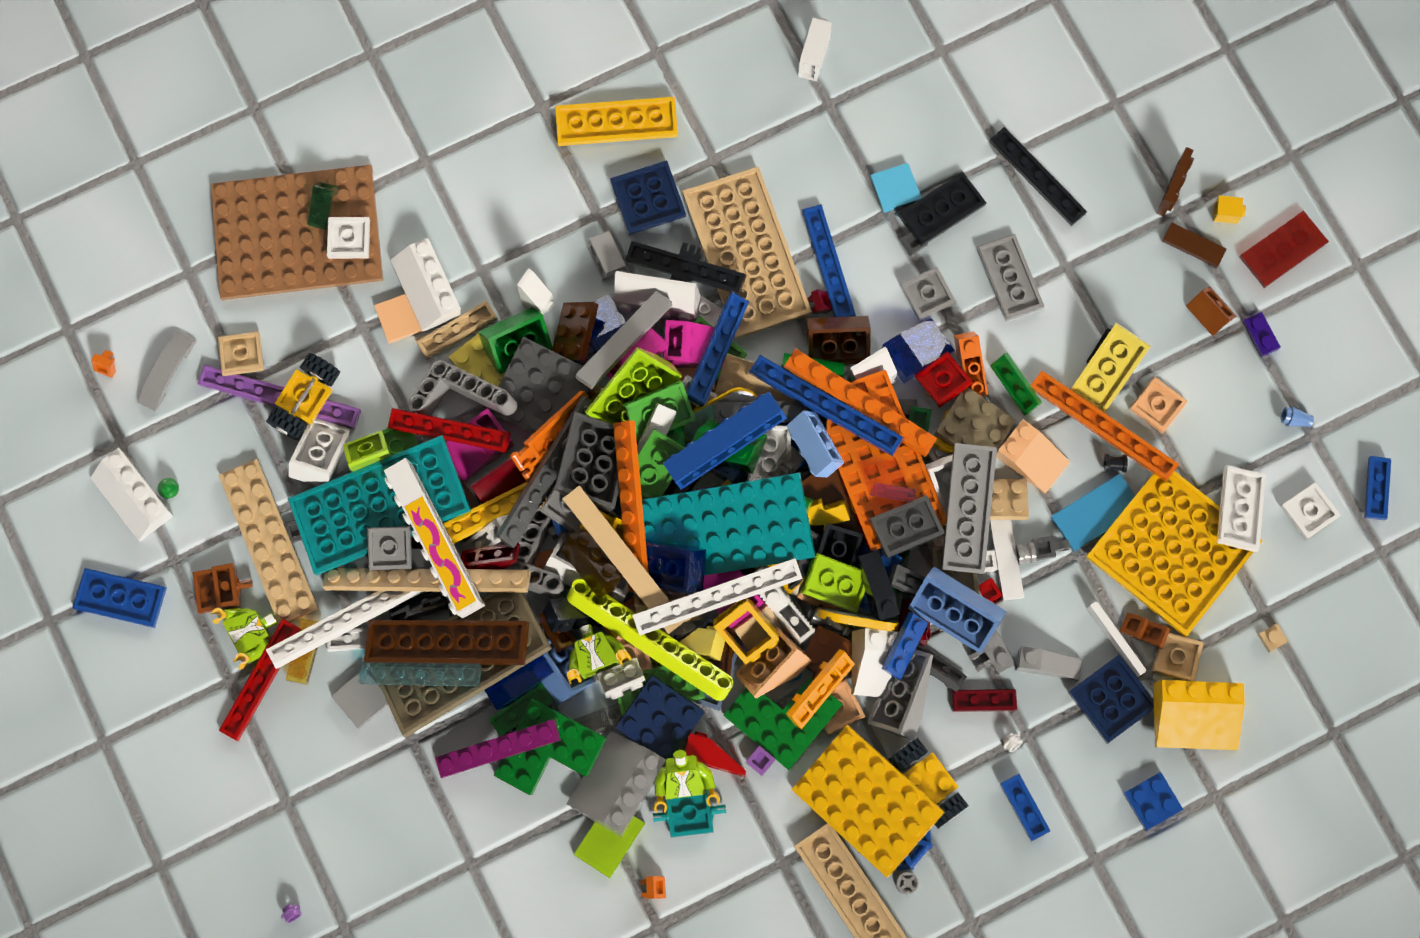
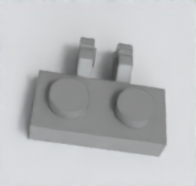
M997 631L994 632L981 654L976 651L969 656L970 661L979 658L982 654L986 655L988 660L977 665L975 668L977 672L992 665L996 673L1000 674L1016 664L1015 659Z

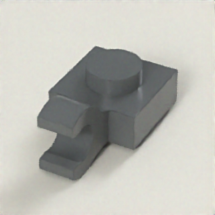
M1053 536L1031 540L1036 550V561L1056 558V551H1067L1070 548L1068 540L1054 542Z

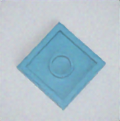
M908 163L870 175L883 213L911 205L921 199Z

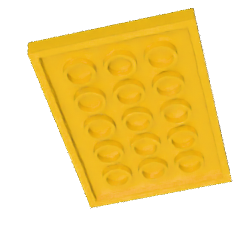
M849 725L844 727L791 789L886 878L895 871L945 813Z

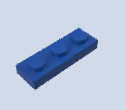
M1375 456L1368 458L1364 518L1384 521L1388 519L1391 458Z
M908 613L881 668L882 670L901 680L928 622L914 613Z
M1020 774L1000 783L1004 794L1030 841L1032 842L1049 833L1050 829Z

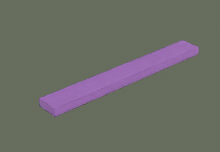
M204 365L198 381L199 386L277 407L275 402L285 388L239 374L223 376L221 369ZM327 400L316 418L355 430L361 409Z

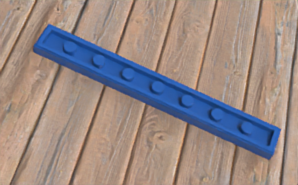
M759 355L749 370L750 375L892 457L903 441L904 437L762 355Z

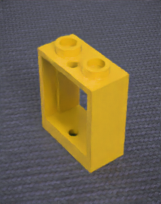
M750 598L737 601L713 620V627L745 664L750 661H756L764 650L773 648L779 640L778 631ZM749 611L769 636L746 653L725 628Z

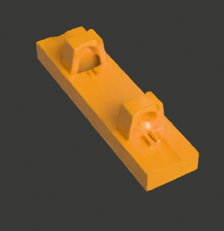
M839 649L828 663L823 661L819 666V669L822 671L802 695L796 694L793 697L792 701L795 703L786 715L798 728L802 729L855 665L845 651Z

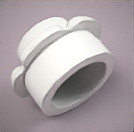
M1008 734L1003 740V747L1009 752L1015 751L1023 742L1020 734Z

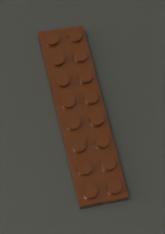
M369 620L364 662L377 664L525 665L529 622Z

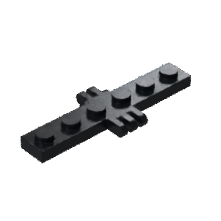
M631 241L625 258L627 262L670 274L671 280L689 283L694 281L728 292H734L738 295L741 294L746 274L700 261L703 252L702 247H698L696 254H694L695 245L691 244L687 252L688 243L683 242L679 254Z

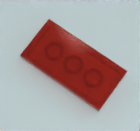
M1303 210L1242 253L1239 258L1263 288H1266L1324 247L1329 241Z

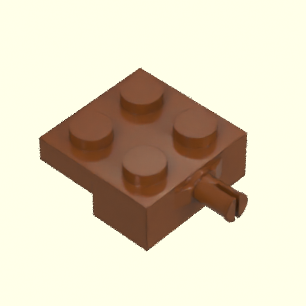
M233 563L193 572L197 611L199 614L210 613L216 608L225 610L241 607V589L253 587L252 579L242 581L238 579L236 566Z
M818 625L805 651L806 655L812 660L805 667L814 673L812 678L815 679L822 671L819 669L822 662L828 663L839 649L845 651L850 657L852 654V641Z

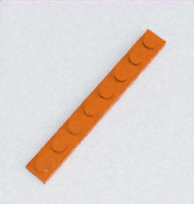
M796 348L784 365V368L901 435L904 437L902 443L924 457L927 456L937 440L932 434Z
M1041 371L1032 382L1031 387L1035 393L1163 481L1167 482L1178 468L1179 463L1044 371Z
M635 421L613 423L624 543L649 573ZM628 583L629 592H635Z

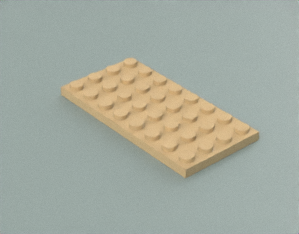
M759 166L682 191L707 263L746 274V279L739 296L748 300L749 304L734 339L812 314ZM716 288L724 307L731 292Z

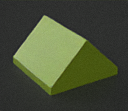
M382 430L343 444L347 463L352 472L392 456Z

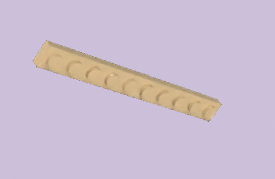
M334 568L325 572L322 585L324 590L441 592L439 588L441 582L439 578L436 579L430 569L369 570V568ZM467 569L478 592L528 593L531 575L529 570Z

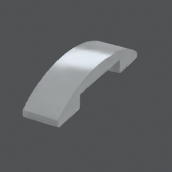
M177 332L171 338L157 358L144 383L138 399L139 404L157 412L166 396V388L184 358L187 359L196 343L195 339L180 332Z

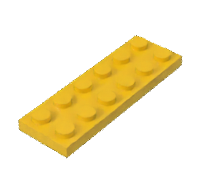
M675 97L555 106L558 146L678 137Z

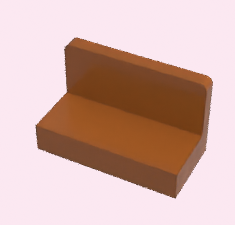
M1210 286L1202 290L1186 305L1212 336L1237 317Z

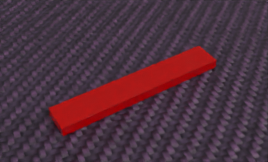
M395 408L391 409L387 427L388 429L431 438L443 435L446 441L507 453L511 432Z
M282 618L219 729L220 732L236 741L240 740L280 667L275 668L266 649L297 634L302 630L300 627Z

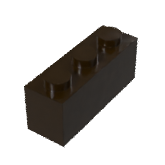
M586 529L569 535L561 552L598 598L613 592L622 574Z

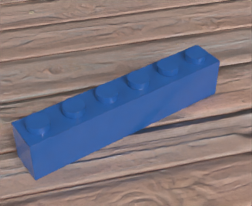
M770 392L761 394L754 402L740 408L735 415L721 421L720 425L716 428L706 431L695 442L688 443L682 451L669 456L663 464L675 483L682 490L787 419V417Z

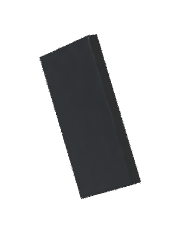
M962 172L899 212L898 217L922 247L986 206L987 202Z

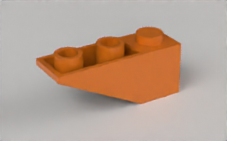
M974 331L954 335L959 366L973 382L968 388L980 396H987L988 391L979 335Z

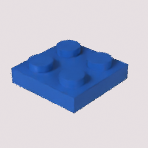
M1161 772L1123 793L1145 831L1183 810Z

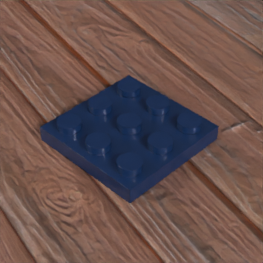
M667 160L610 178L629 235L686 217V212Z
M1117 655L1068 692L1106 744L1154 710V699L1120 655Z
M652 674L615 728L639 745L648 748L667 760L668 758H673L674 752L678 751L705 713V710Z

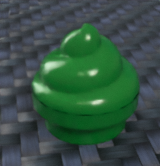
M165 478L159 482L158 493L163 498L170 499L178 494L179 485L174 479Z

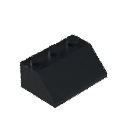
M825 523L816 553L854 567L864 534Z

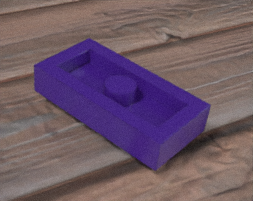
M1262 312L1242 321L1260 357H1264L1281 348Z

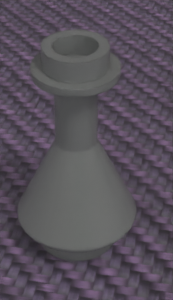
M812 604L805 618L810 622L809 625H812V627H818V625L830 627L842 633L841 637L848 638L853 628L852 626L833 622L829 617H826V619L817 617L818 607L823 606L821 604H818V606Z

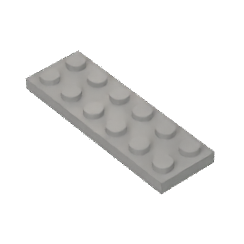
M954 443L941 570L985 574L997 447Z

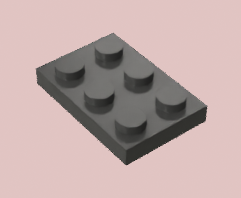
M927 495L869 519L886 559L945 534Z

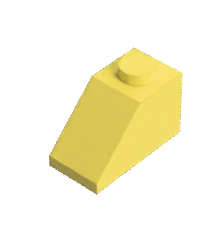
M707 626V629L697 628L680 643L704 659L720 661L725 640L714 627Z

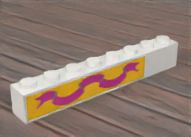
M404 458L385 469L384 472L387 476L385 482L390 489L394 490L396 494L393 496L399 507L402 506L405 512L402 514L408 525H412L414 529L412 535L417 543H421L423 547L421 553L426 560L430 561L432 565L430 570L436 579L439 578L441 582L439 588L445 597L448 596L451 602L448 606L452 613L465 618L484 607L485 604L413 464Z

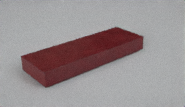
M1016 689L958 690L957 692L952 690V711H1017Z

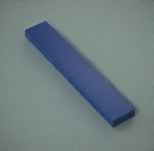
M822 204L802 209L834 317L856 316Z
M734 292L728 295L686 392L688 399L701 407L706 404L749 304L748 300Z

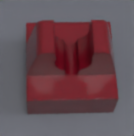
M816 289L811 292L807 300L809 303L814 302L815 306L811 309L813 314H826L832 311L826 291Z

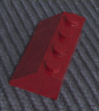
M510 458L471 485V488L478 501L483 504L525 483L526 480L522 473L526 469L519 471Z

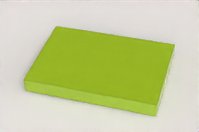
M815 553L800 593L857 614L865 593V587L860 569Z
M634 816L623 836L619 837L594 822L574 855L610 879L645 823Z

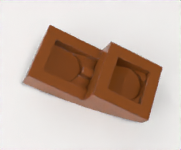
M1127 612L1120 632L1163 649L1170 628L1151 622L1145 617Z

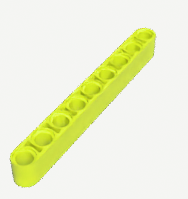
M584 579L573 581L567 594V600L571 605L711 698L721 701L727 697L733 686L731 676L660 629L639 636L632 616L636 614L635 612L607 594L598 598Z

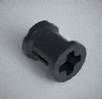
M1105 454V473H1108L1110 470L1122 471V473L1127 472L1128 459L1126 454L1122 456H1109V454Z

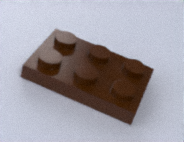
M1186 147L1182 153L1156 214L1164 217L1167 210L1171 212L1180 194L1179 191L1186 180V174L1194 161V158L1191 157L1193 149Z
M595 302L563 303L552 347L553 352L575 363L585 362L599 304Z

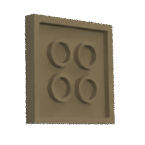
M967 388L957 396L934 435L954 447V443L997 447L998 452L1016 419L970 388Z

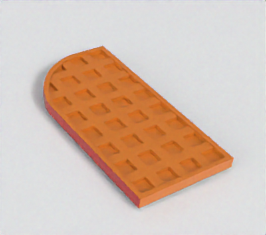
M886 370L851 382L854 386L905 417ZM826 420L825 429L844 461V464L837 469V472L861 532L864 534L863 537L869 552L881 548L869 519L923 496H928L941 526L946 525V515L921 454L901 442L892 457L832 421Z

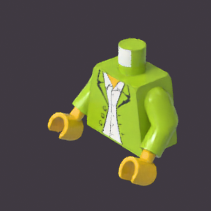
M216 608L210 613V615L217 614L219 617L212 621L214 624L219 623L222 619L225 620L222 623L239 653L233 662L237 660L243 662L239 665V669H243L247 663H251L261 657L271 639L267 629L278 624L273 613L261 618L257 611L248 608L225 610Z
M591 624L579 628L583 639L574 642L575 648L571 650L568 663L569 671L566 676L569 684H572L571 681L574 678L581 682V677L586 679L619 664L622 666L623 659L628 658L631 661L632 658L620 641L611 635H604L603 632L594 634Z
M684 750L674 752V758L666 760L665 767L660 769L655 778V796H657V800L654 802L653 807L656 813L658 804L664 805V813L667 811V805L663 800V796L667 800L704 795L708 790L709 795L706 800L708 806L711 807V797H715L717 804H719L720 796L714 791L716 786L712 771L702 762H698L696 756H687Z

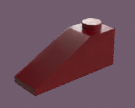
M518 542L515 548L503 544L462 550L461 560L466 569L504 570L517 562L520 544Z

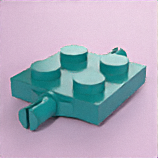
M707 790L704 795L667 799V811L665 813H653V817H659L653 818L654 822L667 821L670 827L671 838L714 833L713 817L715 814H726V805L713 806L711 803V807L708 806L706 800L709 793Z

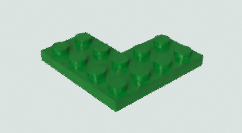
M809 677L796 694L802 695L814 679ZM745 688L723 716L773 756L787 770H790L843 703L830 694L805 726L800 729L786 715L795 703L792 699L782 709L767 695L763 694L755 698Z
M531 699L516 731L550 720H556L561 741L502 759L493 776L528 795H533L550 758L588 777L607 738L545 704Z

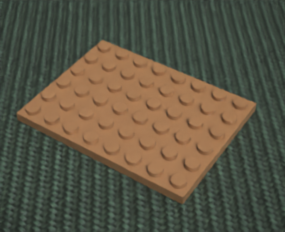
M372 165L211 184L221 300L384 281ZM328 217H369V258L328 259Z

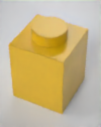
M1218 196L1214 202L1213 221L1238 224L1246 212L1243 198Z

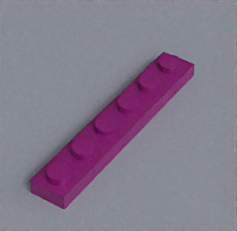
M550 720L435 757L440 778H445L561 741L556 720Z

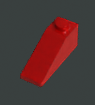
M695 731V734H689L685 748L687 756H696L698 762H702L709 768L745 777L746 770L714 741L707 738V734Z

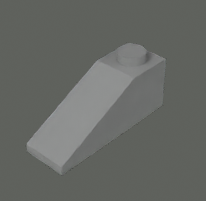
M1021 646L1018 650L1016 671L1079 681L1082 659L1043 649Z

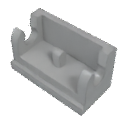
M610 231L589 238L587 248L603 281L615 276L616 271L621 272L626 267Z

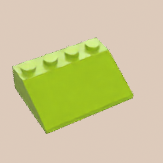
M637 347L587 408L585 413L592 418L612 425L617 422L629 421L623 404L679 381L682 375L672 363L661 356Z

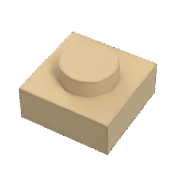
M1277 623L1258 634L1268 653L1288 642Z

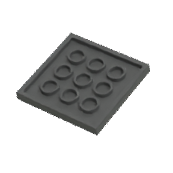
M523 337L498 386L506 390L515 399L517 409L508 416L493 409H488L492 414L534 434L579 391H585L588 395L590 388L577 380L575 376L583 366Z

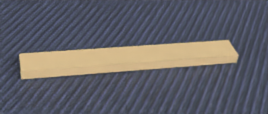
M580 485L563 498L565 503L648 609L669 603L670 600ZM685 620L663 628L669 634L685 622Z

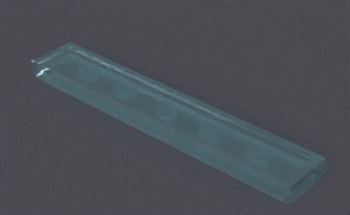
M361 662L358 682L360 684L479 686L482 665L467 663Z

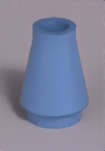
M1292 406L1289 408L1285 407L1281 413V423H1284L1285 426L1311 427L1314 422L1313 415H1309Z

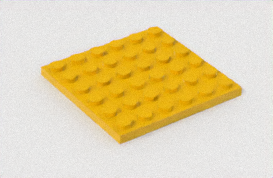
M1174 472L1167 482L1152 474L1088 553L1086 558L1180 634L1187 637L1253 552L1217 543L1220 506L1177 472Z

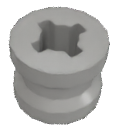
M1033 542L1025 546L1021 544L1016 545L1019 565H1024L1025 562L1036 563V550Z
M904 872L898 876L895 884L900 893L908 895L916 891L919 883L916 875L911 872Z

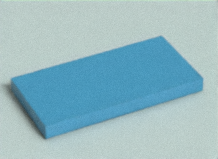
M1118 474L1050 518L1063 538L1069 541L1072 551L1075 552L1104 534L1135 497V494L1122 475Z

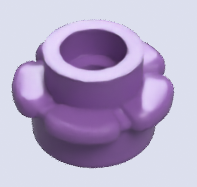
M292 903L283 908L281 918H284L286 923L299 918L302 915L300 905L295 906Z

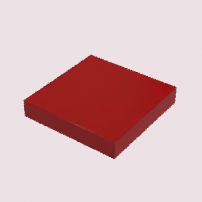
M948 352L914 375L915 379L939 408L973 384L972 380Z

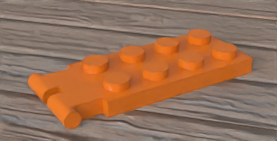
M579 391L523 443L525 447L520 452L516 451L510 455L519 471L526 469L522 476L527 483L581 396L589 398L585 391Z

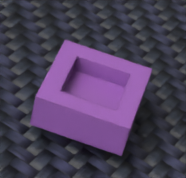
M758 746L748 758L746 764L763 776L776 759L761 746Z

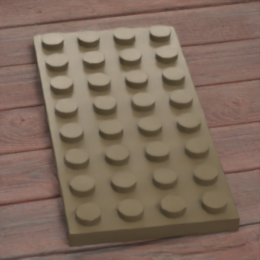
M491 592L481 598L485 604L484 607L465 618H461L456 614L447 619L456 621L529 622L525 665L552 649L524 593ZM375 663L371 667L401 734L406 738L525 665Z

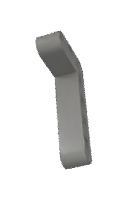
M442 360L433 363L408 402V407L412 412L432 416L447 391L451 389L506 416L513 414L517 409V402L506 390Z
M544 499L518 541L520 549L517 562L505 570H529L531 573L530 581L534 577H539L536 582H529L528 590L557 599L562 597L565 592L560 576L533 566L547 537L548 529L553 524L551 518L539 511L545 501ZM540 516H546L543 520H537ZM537 534L535 538H529L530 535ZM523 552H529L528 555L520 557ZM552 584H558L555 589L549 588Z

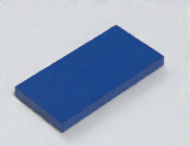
M84 568L73 609L155 628L167 588Z

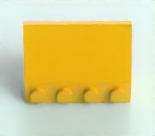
M1160 680L1153 683L1155 747L1238 750L1245 706L1244 683Z

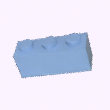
M802 411L787 425L791 438L796 442L801 456L805 458L810 472L815 477L827 478L844 464L816 412Z

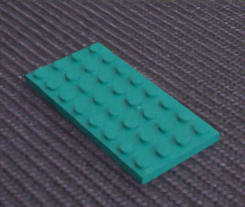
M443 435L288 498L314 575H320L368 555L367 528L411 526V537H413L412 531L414 529L412 525H408L402 515L405 513L402 506L399 507L393 496L396 495L394 490L390 489L385 482L387 476L384 470L404 458L413 464L442 523L471 512Z
M800 472L642 499L648 571L656 583L778 564L794 558L797 561L815 557Z

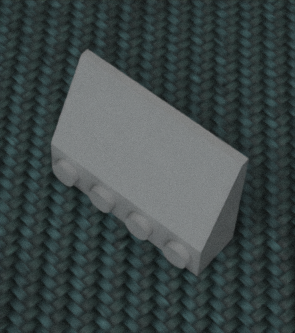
M611 731L589 776L582 777L566 805L622 837L655 783V778L660 769L665 766L666 759L648 748Z

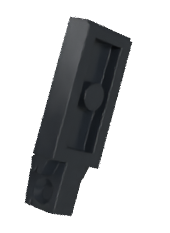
M426 592L416 595L399 604V607L389 609L390 617L392 620H414L448 609L447 597L442 592Z

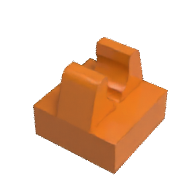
M105 350L101 356L94 354L91 359L93 371L113 378L116 373L115 358H112L114 353Z
M649 876L641 880L640 884L646 885L647 890L646 893H641L642 897L647 899H666L665 876Z

